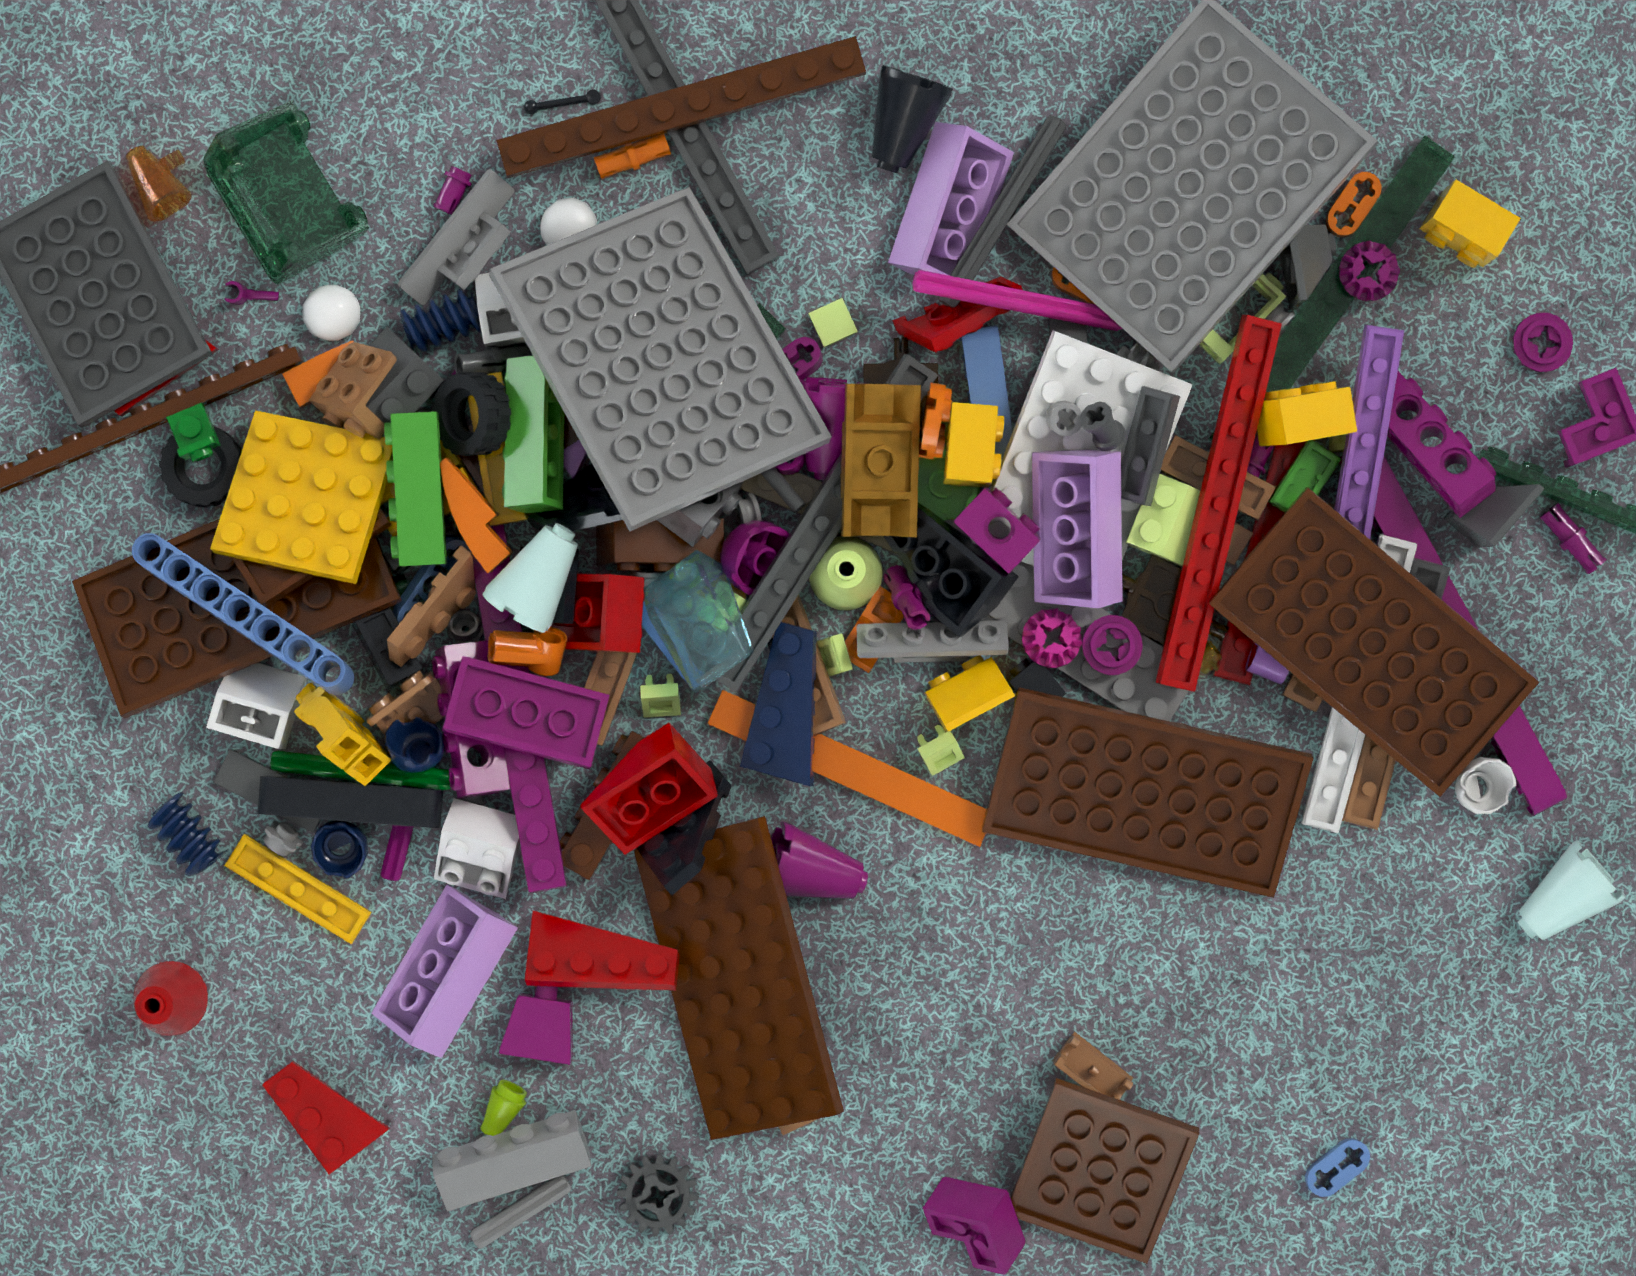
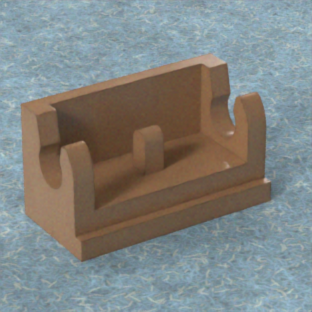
M1075 1031L1052 1060L1055 1066L1082 1087L1120 1100L1126 1090L1129 1091L1133 1086V1077Z

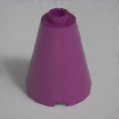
M806 377V381L799 378L832 436L829 443L805 453L807 470L814 472L813 478L824 480L842 452L845 384L848 383L845 379Z
M781 821V828L776 827L774 829L771 840L787 897L854 899L857 893H863L868 880V872L864 871L862 862L788 822Z

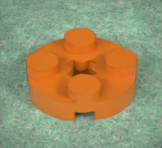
M930 383V391L927 394L921 428L923 437L922 442H919L920 458L932 460L934 457L942 458L946 425L941 424V422H949L952 405V389L946 388V385Z

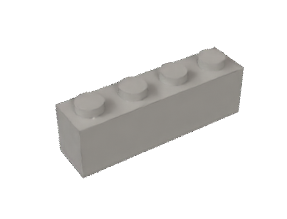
M576 1110L567 1113H556L548 1119L532 1124H521L512 1130L494 1136L486 1135L462 1146L447 1147L439 1153L432 1155L433 1177L447 1212L592 1166L588 1142Z

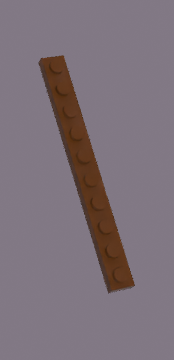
M854 36L496 141L506 176L511 178L866 75V69L857 38Z
M288 344L278 346L267 352L268 358L255 363L254 359L240 362L233 366V373L222 378L219 373L210 375L198 381L200 387L186 392L185 388L170 392L164 396L165 402L154 407L151 406V403L137 406L129 411L130 417L119 422L116 418L107 419L95 425L97 431L83 436L82 432L67 436L61 440L62 446L51 451L47 447L34 450L26 455L27 461L14 466L13 462L0 465V494L167 423L166 417L199 403H203L204 406L284 373L305 362L302 353L295 346L289 348Z

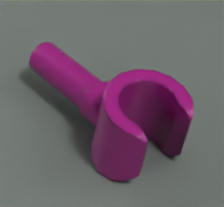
M229 281L225 284L227 287L239 288L237 298H224L225 301L234 305H242L247 300L254 299L279 301V292L247 289L246 286L236 281Z

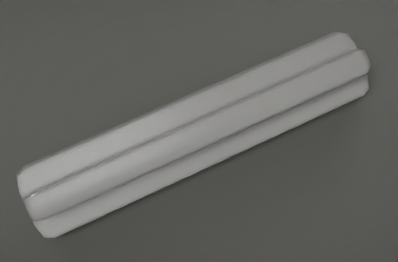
M564 1175L549 1180L473 1229L470 1233L472 1241L479 1249L484 1248L568 1194L571 1190L570 1183Z

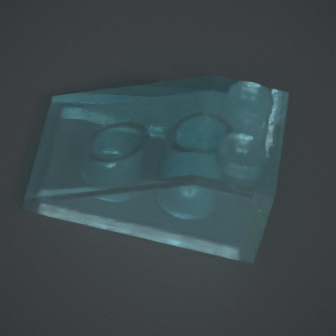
M695 550L644 588V604L649 619L693 692L698 693L754 653L728 577L723 572L722 565L701 551Z

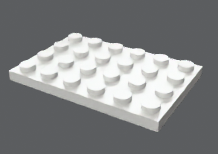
M1053 330L1002 457L1000 476L997 480H993L990 491L992 492L997 487L1013 502L1008 507L1018 517L1025 513L1033 520L1032 453L1085 449L1099 450L1093 443L1092 434L1085 431L1082 426L1072 436L1058 435L1048 427L1046 414L1050 406L1055 402L1064 400L1071 402L1080 408L1081 412L1088 405L1096 402L1107 403L1112 409L1113 419L1122 423L1126 431L1123 442L1117 448L1110 450L1121 451L1122 463L1141 387L1147 386L1180 396L1167 444L1168 447L1193 384ZM1063 409L1057 413L1060 418L1056 423L1058 428H1060L1061 424L1066 426V428L1072 424L1069 419L1073 414L1071 409H1069L1068 413L1063 411ZM1121 498L1123 560L1128 544H1125L1141 504ZM995 517L989 523V530L994 536L1001 538L1010 533L1011 525L1006 518ZM1034 548L1023 558L1022 562L1034 566Z

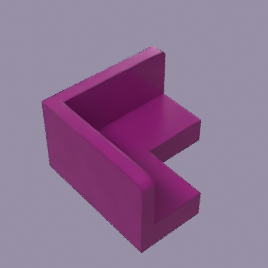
M1617 368L1578 383L1592 418L1558 431L1569 458L1563 461L1565 468L1636 441V414Z
M943 1177L922 1208L933 1235L965 1243L973 1268L1006 1275L1025 1246L1026 1241L1008 1190Z

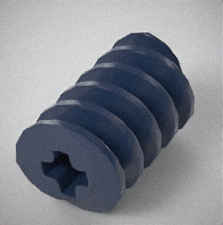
M461 289L457 290V302L454 303L447 294H444L442 307L440 308L433 299L428 300V312H424L418 304H415L414 317H410L404 309L400 310L401 321L413 351L414 344H416L421 352H426L428 349V339H430L435 347H440L442 345V334L450 342H455L457 329L465 338L469 337L471 324L479 333L482 332L477 303L472 291L471 297L467 298Z
M179 792L153 812L148 827L152 830L162 827L157 835V839L159 841L171 839L166 848L168 853L181 850L175 862L178 865L190 862L185 870V874L190 877L205 871L223 857L228 850L216 853L215 849L221 840L219 838L210 841L206 840L211 831L210 826L197 829L196 826L202 819V816L197 815L191 818L187 816L193 805L188 803L179 806L178 802L184 794Z

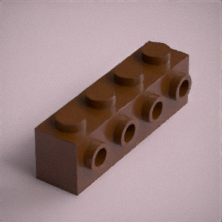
M631 731L629 736L622 733L611 752L617 756L610 769L603 766L593 786L597 787L627 753L645 737L636 731ZM580 805L574 816L579 823L573 834L565 832L560 840L564 866L585 879L591 880L613 842L586 815Z

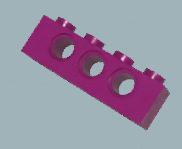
M1398 371L1387 437L1457 516L1461 518L1496 491L1494 477L1496 476V471L1484 457L1478 459L1471 452L1472 445L1461 431L1458 430L1454 433L1446 424L1448 421L1446 415L1436 404L1430 406L1422 398L1424 393L1418 383L1411 377L1406 380ZM1407 410L1417 413V416L1411 420H1403L1398 417ZM1428 437H1437L1441 440V443L1434 447L1425 446L1422 442ZM1456 463L1466 467L1459 474H1452L1446 470L1450 465Z
M488 640L444 645L435 651L436 656L432 658V670L435 679L440 681L441 693L438 694L437 703L441 716L446 718L462 656L489 662ZM446 731L443 732L445 751L451 754L452 768L449 769V783L451 789L456 790L457 799L497 794L510 789L504 747ZM469 748H474L481 754L482 761L479 767L473 766L468 761L467 752Z

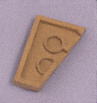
M462 545L452 555L457 559V562L445 576L439 572L431 582L433 587L429 592L426 602L424 604L422 602L415 603L388 637L389 658L400 667L410 658H416L424 649L425 643L435 633H441L448 626L451 617L460 608H466L473 601L476 594L473 556Z

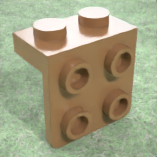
M357 342L350 343L339 353L338 360L328 374L319 381L316 391L309 401L324 414L322 420L327 425L347 429L360 438H363L365 433L380 440L384 434V423L365 405L395 364L396 356L392 352Z
M419 670L401 683L399 687L402 692L393 698L389 692L372 704L369 708L372 714L366 721L370 727L376 724L384 735L390 725L397 719L402 723L411 722L415 717H420L422 720L430 723H437L445 717L440 715L437 703L438 694L441 693L440 681L435 679L432 671L423 675Z

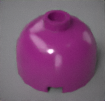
M752 520L735 527L727 535L720 553L721 567L727 580L734 587L751 595L790 533L771 522Z

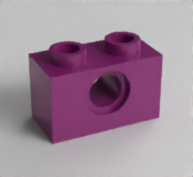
M985 487L953 522L1009 574L1040 542L1041 538L1036 534L1040 527L1025 513L1018 517L1008 507L1013 502L997 487L992 492ZM1004 517L1009 521L1011 531L1007 536L1000 538L990 532L989 523L993 518Z

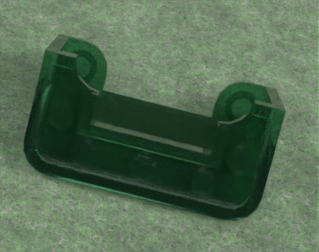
M293 100L217 133L203 159L209 179L264 271L275 284H280L293 278L365 235L369 229L368 220L363 209L349 201L344 204L339 202L306 147L305 142L308 139V131L311 128L307 115L297 108Z

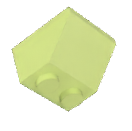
M1159 474L1151 506L1140 505L1125 544L1183 567L1200 490Z

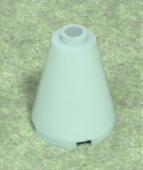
M555 523L554 527L545 525L486 586L482 594L483 597L501 612L506 609L515 615L513 618L515 621L542 633L548 631L550 626H552L578 544L573 540L575 534L558 523Z
M1579 840L1574 841L1567 848L1519 910L1522 918L1518 923L1531 939L1538 936L1545 940L1621 903L1627 898L1621 889L1614 893L1617 890L1612 885L1615 880L1588 849H1585L1582 853L1579 852L1582 849Z

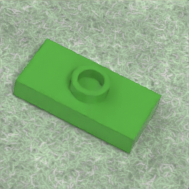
M1314 440L1306 441L1268 503L1285 513L1306 487L1316 495H1319L1341 458Z

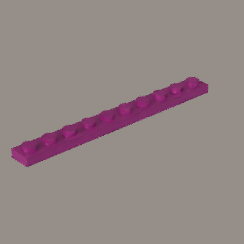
M504 524L490 526L508 546ZM472 554L485 641L489 640L490 633H493L494 630L523 632L522 624L513 619L515 615L506 609L501 612L482 595L486 586L511 561L510 556L491 573H487ZM500 665L530 673L529 668L525 666ZM504 747L528 892L532 894L568 887L546 760L544 757Z

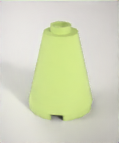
M835 537L809 577V582L815 595L827 606L838 610H854L869 603L879 586H881L883 579L882 563L877 552L867 542L856 537ZM844 562L851 564L854 567L853 574L843 576L839 572L840 565Z

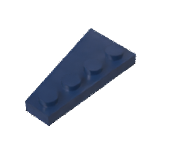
M781 622L776 629L740 767L806 786H814L812 754H814L815 738H813V716H815L814 680H816L817 631Z

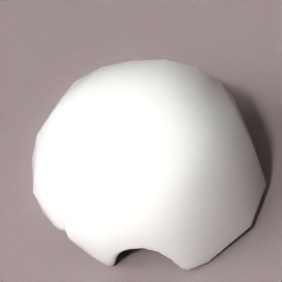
M574 197L558 199L545 210L540 223L541 237L545 244L549 245L597 225V219L587 203Z
M338 285L320 286L312 291L305 300L302 320L313 336L327 341H339L351 335L359 324L360 305L355 295L346 288Z
M1484 757L1473 759L1456 779L1455 792L1457 799L1463 807L1475 814H1491L1508 804L1511 789L1516 787V778L1511 767L1499 759ZM1477 776L1484 779L1487 785L1486 792L1482 797L1480 796Z

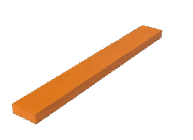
M722 690L707 724L746 741L756 704ZM822 734L813 736L815 738L814 754H812L813 772L976 846H981L986 835L985 832H982L986 808Z

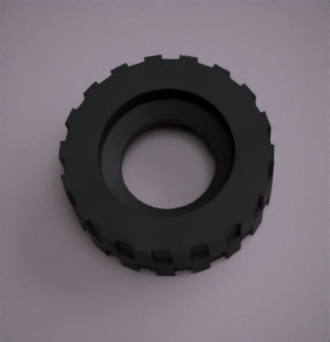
M464 372L449 375L439 385L440 388L435 393V402L432 408V412L437 411L439 413L440 440L443 443L442 445L445 449H449L452 454L460 456L488 455L492 451H497L501 447V443L505 442L511 425L510 400L508 394L504 391V386L497 381L495 376L488 375L486 372ZM469 395L474 397L479 414L477 428L474 433L470 432L465 420V405Z
M214 427L221 446L212 450L220 458L221 470L218 477L208 484H197L188 478L185 472V459L179 457L177 452L179 447L175 437L172 435L169 437L168 443L162 448L160 453L162 457L161 461H159V468H161L162 474L160 476L162 482H165L167 485L166 489L176 499L192 506L204 508L220 505L221 502L226 500L242 450L229 433Z

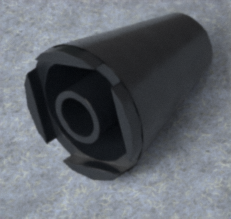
M882 65L879 76L872 157L878 160L877 167L893 173H898L900 167L908 168L949 100L953 88Z

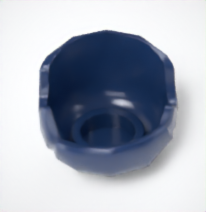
M415 717L411 722L402 723L397 719L385 732V748L397 768L409 773H418L435 767L441 761L445 753L444 735L436 724L422 720L420 717Z
M335 820L325 823L315 832L311 843L313 861L323 870L325 875L340 876L344 879L352 877L362 869L369 853L367 837L362 829L348 821ZM350 843L351 845L348 852L343 855H337L332 852Z

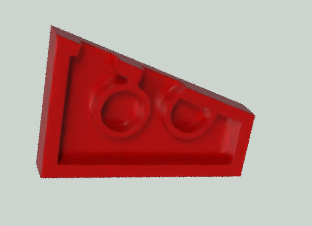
M1002 276L985 282L1023 290L1021 285ZM960 301L956 308H950L944 304L939 306L937 303L924 307L925 314L907 321L904 315L892 321L898 334L936 353L948 349L957 339L967 333L981 329L985 322L1010 310L966 301Z
M294 1061L262 1084L329 1175L390 1129L383 1122L368 1114L357 1104L332 1089L331 1086Z

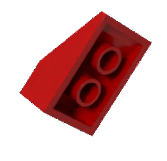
M577 574L573 624L552 623L551 626L560 629L566 634L565 650L640 653L645 577L614 574Z
M668 722L640 740L581 803V809L626 855L716 798L718 794L711 768Z

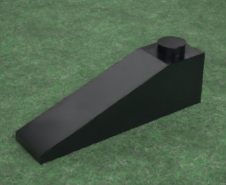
M919 502L917 509V537L884 536L892 551L897 552L908 570L907 575L912 583L916 584L927 601L925 604L931 614L959 637L964 636L992 612L1019 577L1013 571L1008 574L979 545L973 544L970 538Z

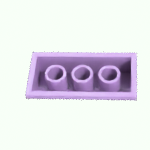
M935 122L888 263L913 275L919 270L950 276L1000 195L1014 152L968 126Z
M1085 449L1033 452V521L1040 527L1036 534L1041 538L1040 542L1034 547V602L1089 608H1101L1122 602L1121 451Z
M447 884L371 1014L409 1045L442 1058L518 928L498 913Z

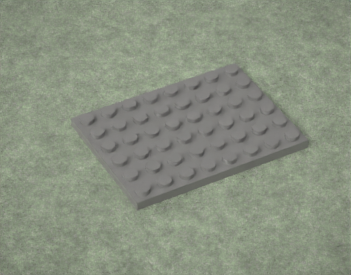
M1201 0L1006 225L1167 369L1174 373L1379 142L1217 1Z
M690 187L490 269L489 276L629 531L635 530L830 442L831 434Z

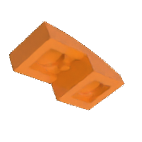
M353 340L282 373L299 407L303 408L311 404L309 399L316 391L317 384L336 363L339 353L350 343L354 342Z
M879 586L845 640L851 663L867 673L871 671L878 658H859L857 656V625L900 623L904 618L901 610L896 609L891 601L892 593Z

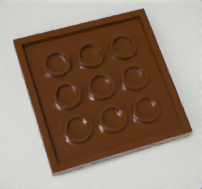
M1056 1078L1010 1196L1017 1218L1148 1264L1199 1137V1127Z

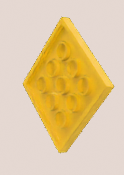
M255 410L210 549L214 554L356 584L388 483L386 462L387 460H393L392 445L385 444V437H381L379 440L365 433L363 438H360L347 429Z

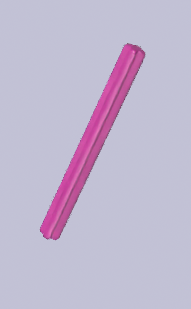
M924 270L915 272L913 277L912 289L915 292L1114 331L1123 329L1095 304Z

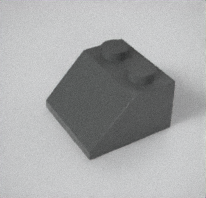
M388 327L368 345L390 351L397 358L391 370L365 405L383 423L391 422V414L414 413L434 393L441 382L444 381Z

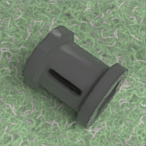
M1096 402L1088 405L1080 415L1081 426L1085 431L1092 434V440L1096 448L1101 451H1110L1117 448L1123 442L1126 435L1125 428L1122 423L1113 419L1112 409L1107 403Z

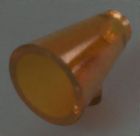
M145 146L134 147L126 154L128 167L147 218L150 221L165 220L190 202L192 193L170 172V170L185 163L179 150L160 159H157Z

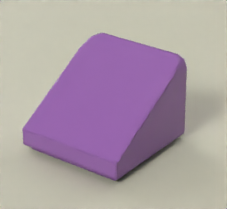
M580 440L564 449V466L572 479L581 471L588 457Z

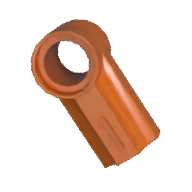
M551 626L545 633L534 630V633L494 630L493 633H490L488 640L489 663L496 665L525 666L536 674L553 676L560 670L567 636L560 629Z

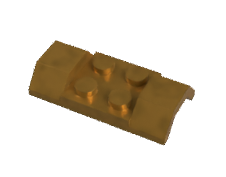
M845 384L844 422H842L841 536L917 537L921 385Z

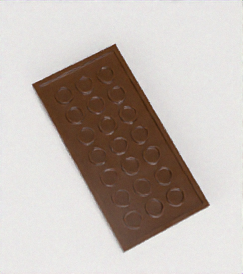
M1308 487L1302 491L1209 601L1213 608L1439 797L1443 795L1539 684V681Z
M220 519L167 541L260 603L233 559L228 556L214 554L210 549ZM376 536L369 541L356 584L314 576L268 606L267 609L312 639H315L402 602V599ZM156 547L149 552L147 561H153L159 556L160 547ZM133 555L72 581L119 714L123 718H128L273 656L149 573L134 560ZM190 567L182 568L178 572L177 581H182L188 577ZM220 587L211 588L206 595V600L212 601L218 597ZM249 606L243 607L237 612L236 621H242L248 617L250 613ZM275 626L267 632L266 642L273 641L278 637L280 633L279 626Z
M1018 687L982 825V832L1274 898L1314 758L1312 754Z
M765 816L716 828L713 839L706 841L701 854L705 857V861L701 871L673 895L665 889L641 854L635 849L634 854L658 944L677 949L679 953L676 991H671L710 1139L715 1140L835 1116L844 1112Z

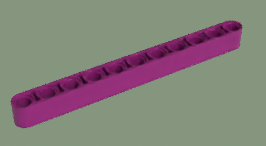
M1343 456L1340 457V458H1341V460L1339 461L1340 465L1342 464V458H1343ZM1384 456L1373 518V526L1376 532L1381 531L1382 535L1417 543L1415 558L1443 565ZM1448 576L1442 601L1478 630L1450 576ZM1519 705L1494 734L1491 744L1502 762L1505 761L1511 767L1516 778L1515 788L1519 795L1523 793L1529 804L1526 807L1528 812L1535 816L1567 799V794Z

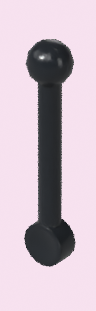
M592 89L582 96L544 102L528 100L524 104V110L527 114H535L540 109L588 102L591 105H595L600 102L601 95L597 90Z

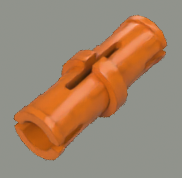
M663 133L642 141L625 144L624 147L593 158L601 180L632 168L634 171L641 169L640 165L669 156L671 152Z

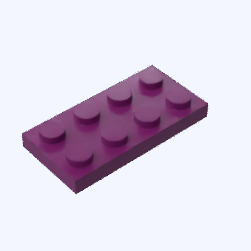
M462 656L442 731L590 770L610 695Z

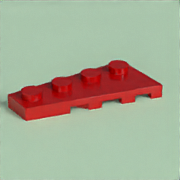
M533 910L525 971V983L527 986L676 991L679 965L677 949Z

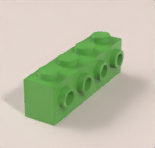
M533 355L508 358L504 384L506 394H508L510 400L511 425L503 448L505 470L502 496L504 507L521 513L563 510L564 411Z
M436 411L391 414V422L384 423L385 444L392 445L393 460H387L386 462L387 481L395 485V498H389L390 521H397V536H391L392 559H399V566L447 564L443 481L440 468L439 413Z

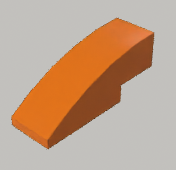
M444 458L440 462L443 487L452 516L471 553L485 571L491 573L513 553L489 525L499 513L450 458Z

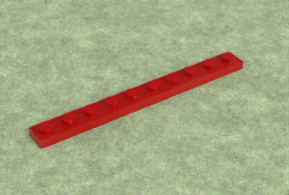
M1242 315L1155 683L1193 692L1196 690L1215 609L1209 604V601L1220 588L1282 323L1251 315Z

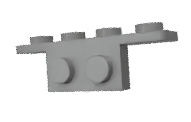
M488 169L399 280L398 286L421 305H425L446 278L465 290L478 277L480 270L491 256L501 248L504 240L511 232L494 217L514 194V188L496 172Z
M1004 620L980 621L962 637L956 635L942 622H926L927 625L918 630L909 628L907 623L857 625V656L859 658L894 657V663L968 661L969 656L1006 655L1009 651L1007 622Z

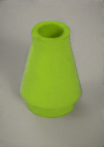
M500 1080L497 1086L492 1087L480 1130L486 1135L492 1136L503 1133L526 1105L524 1099L527 1092L521 1086L511 1081Z

